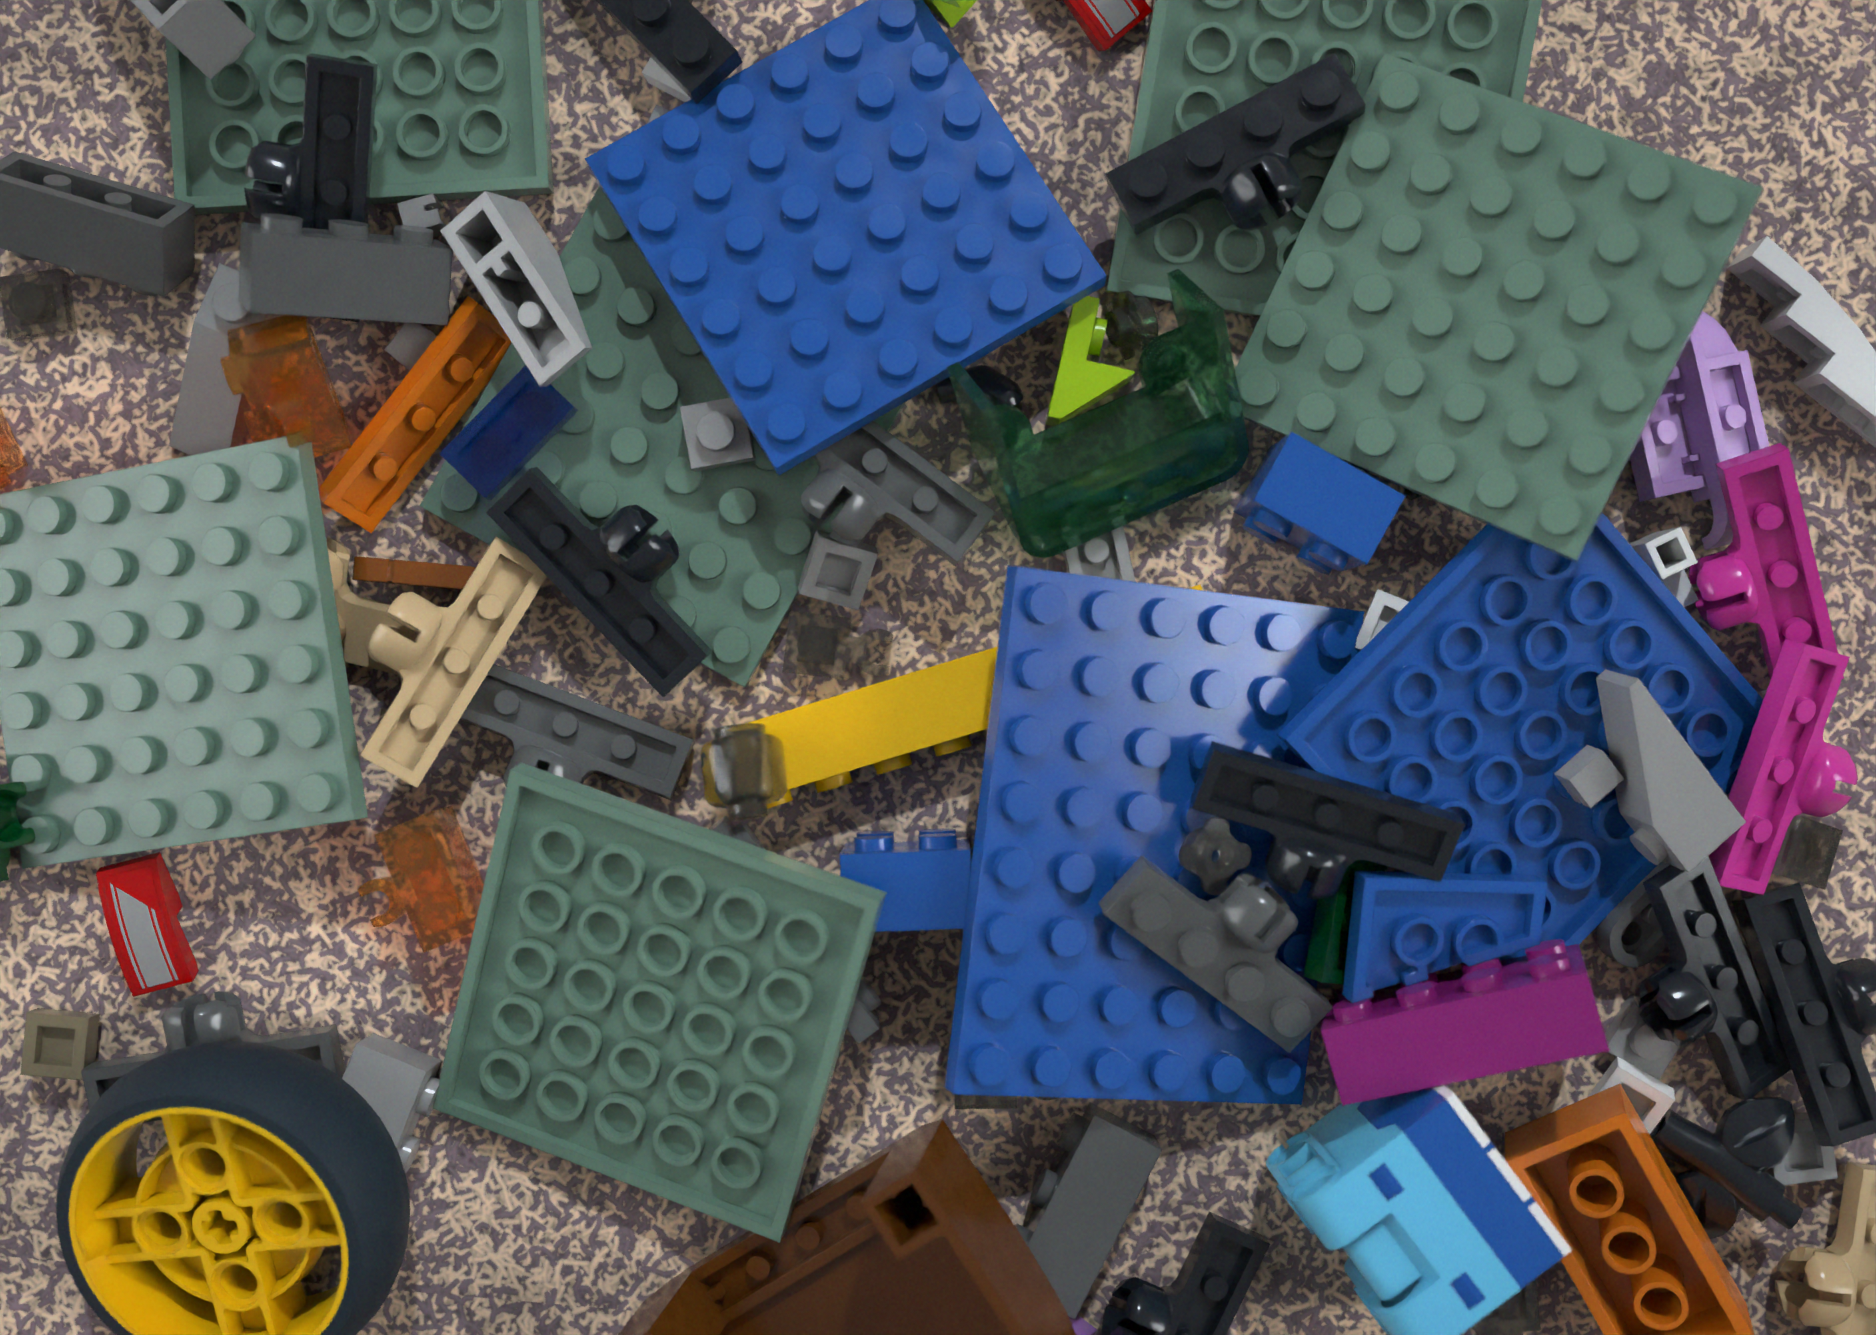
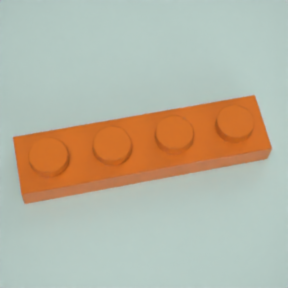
M467 296L448 321V325H445L321 484L319 495L320 500L325 505L368 532H373L491 380L510 346L511 341L493 314Z

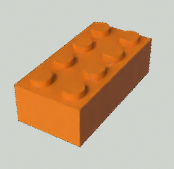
M1617 1084L1505 1132V1161L1572 1249L1561 1261L1604 1335H1754L1744 1297L1621 1084Z

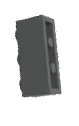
M16 151L0 160L1 249L11 251L13 255L21 259L42 260L71 269L73 273L82 277L102 278L131 287L136 293L148 296L159 295L165 297L193 274L195 268L194 204Z
M265 213L261 214V224L241 222L238 300L250 313L448 325L453 250L439 240L433 239V230L422 227L396 225L394 226V235L369 233V225L366 223L333 219L329 220L328 230L302 228V218Z
M1089 1102L1083 1116L1073 1113L1066 1123L1058 1142V1147L1065 1151L1054 1172L1045 1168L1038 1177L1029 1199V1203L1036 1207L1026 1226L1023 1227L1018 1223L1015 1224V1227L1066 1309L1068 1316L1074 1320L1162 1152L1155 1135Z

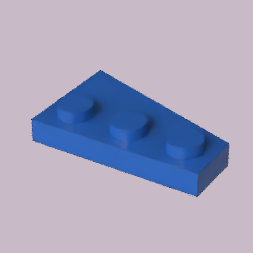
M1355 871L1342 995L1351 1003H1356L1374 997L1373 991L1397 983H1403L1405 986L1428 980V974L1461 963L1470 967L1539 945L1541 942L1548 882L1536 875L1444 873L1440 882L1409 872Z

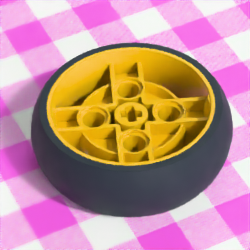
M216 1041L183 1047L164 1053L133 1069L102 1094L81 1121L67 1150L57 1185L56 1220L62 1254L75 1285L90 1308L116 1335H356L381 1308L391 1291L403 1263L409 1232L410 1196L404 1167L390 1133L369 1103L341 1077L307 1057L279 1047L245 1041ZM161 1116L168 1142L157 1152L144 1176L138 1177L136 1162L137 1145L144 1120ZM341 1245L342 1268L339 1285L318 1294L305 1296L301 1280L314 1268L321 1257L324 1247Z

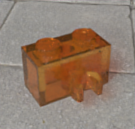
M282 315L227 330L229 355L220 358L221 366L232 394L244 393L251 410L244 412V418L253 443L285 436L290 448L312 442L314 458L351 448L346 416L307 316Z
M452 806L430 811L374 835L392 877H379L370 880L358 889L360 897L381 891L389 898L390 905L387 912L370 920L373 927H383L399 920L407 912L423 953L474 931L484 881Z

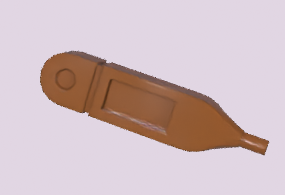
M355 556L352 580L462 590L476 567Z

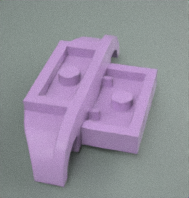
M1702 312L1630 456V461L1640 502L1691 491L1693 502L1710 499L1714 521L1708 536L1702 538L1705 551L1729 545L1732 543L1733 537L1715 464L1768 447L1769 442L1748 350L1738 352L1727 331L1713 317Z

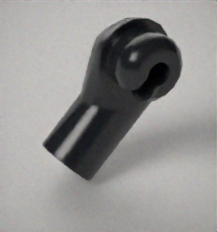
M979 365L963 368L936 384L940 404L976 398L989 407L991 419L995 423L1003 425L1014 423L1022 415L1023 410L1020 402L1023 400V393L1019 385L990 366Z

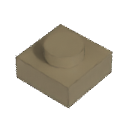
M37 1008L26 1012L20 1075L83 1081L81 1070L90 1063L95 1062L100 1014Z

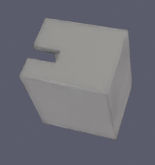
M433 193L397 203L403 225L433 230V238L443 236L440 230L446 225L441 221L438 208L444 207V204Z
M405 323L384 350L407 369L411 370L437 335L421 323Z
M1586 745L1554 773L1574 801L1582 803L1589 808H1592L1624 780V777L1605 752Z

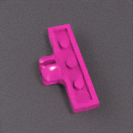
M1777 443L1716 463L1733 537L1732 543L1724 551L1696 559L1698 563L1689 567V581L1691 585L1697 584L1699 588L1695 592L1699 600L1695 602L1698 612L1711 628L1719 631L1746 622L1756 623L1770 680L1785 638L1838 653L1789 448L1781 443Z
M1785 638L1728 798L1746 823L1708 855L1720 886L1764 895L1787 829L1794 816L1803 813L1815 817H1825L1840 811L1852 799L1847 794L1834 792L1833 790L1836 780L1857 785L1856 766L1847 750L1831 745V743L1823 740L1824 727L1846 670L1849 656Z

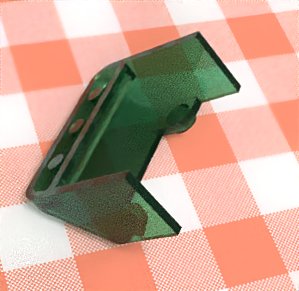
M1179 268L1167 273L1178 327L1157 336L1144 348L1138 364L1142 388L1058 425L1033 434L1028 418L1020 409L1007 404L994 406L959 362L947 366L971 448L1014 537L1029 555L1037 558H1048L1060 554L1220 484L1236 475L1245 464L1249 452V443L1224 309Z

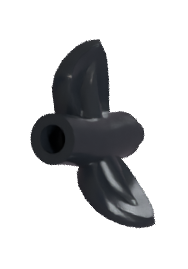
M1757 1097L1737 1102L1725 1110L1714 1133L1669 1109L1651 1132L1650 1136L1663 1156L1690 1169L1681 1172L1675 1179L1710 1239L1720 1237L1728 1232L1738 1220L1741 1208L1760 1222L1770 1217L1788 1230L1793 1228L1800 1219L1803 1209L1784 1197L1785 1185L1766 1172V1170L1781 1164L1792 1144L1795 1115L1791 1102L1781 1097Z

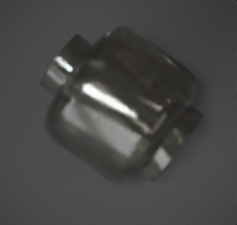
M735 724L715 729V738L706 742L701 748L700 753L703 790L706 802L713 807L728 808L729 820H746L767 816V804L779 801L787 792L782 741L777 736L766 733L764 724Z

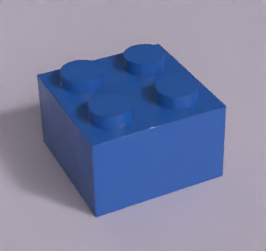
M1291 432L1269 447L1233 512L1246 519L1242 528L1251 535L1275 545L1278 538L1300 549L1296 556L1300 562L1320 573L1329 575L1332 569L1341 572L1368 564L1402 504L1405 495Z
M956 829L919 830L918 841L894 842V831H865L856 833L857 837L854 838V843L845 844L840 853V876L887 892L875 932L964 929L971 872V849L969 839L957 840Z

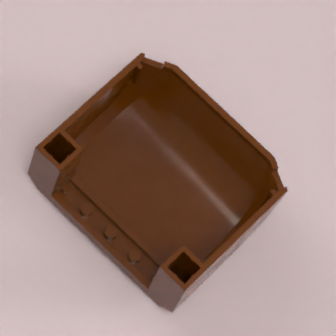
M941 1119L918 1127L795 1202L787 1230L780 1242L748 1231L681 1272L644 1300L618 1335H1076L1066 1309L1019 1231L944 1120Z

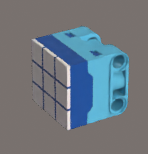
M1445 1085L1344 1106L1341 1103L1307 1130L1295 1134L1286 1141L1289 1145L1287 1149L1280 1145L1266 1160L1267 1168L1278 1182L1277 1188L1312 1235L1315 1233L1326 1249L1335 1250L1342 1247L1349 1256L1345 1262L1344 1270L1355 1285L1353 1289L1387 1335H1461L1572 1251L1456 1094Z

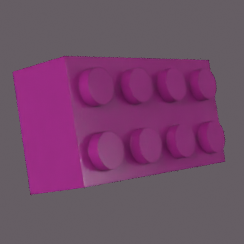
M1561 939L1542 941L1539 945L1525 949V956L1502 961L1498 957L1470 967L1461 963L1462 970L1439 975L1436 972L1428 974V980L1409 986L1398 983L1373 991L1374 997L1356 1003H1351L1342 995L1343 987L1336 991L1337 998L1328 1000L1332 1005V1009L1324 1017L1321 1033L1342 1106L1610 1051L1579 944L1565 946L1564 940Z

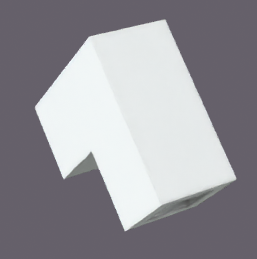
M1681 527L1653 532L1629 543L1683 607L1699 601L1684 570L1698 562Z

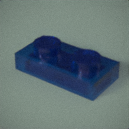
M525 365L439 454L484 498L492 500L574 416L578 409L551 383L547 387L539 386Z

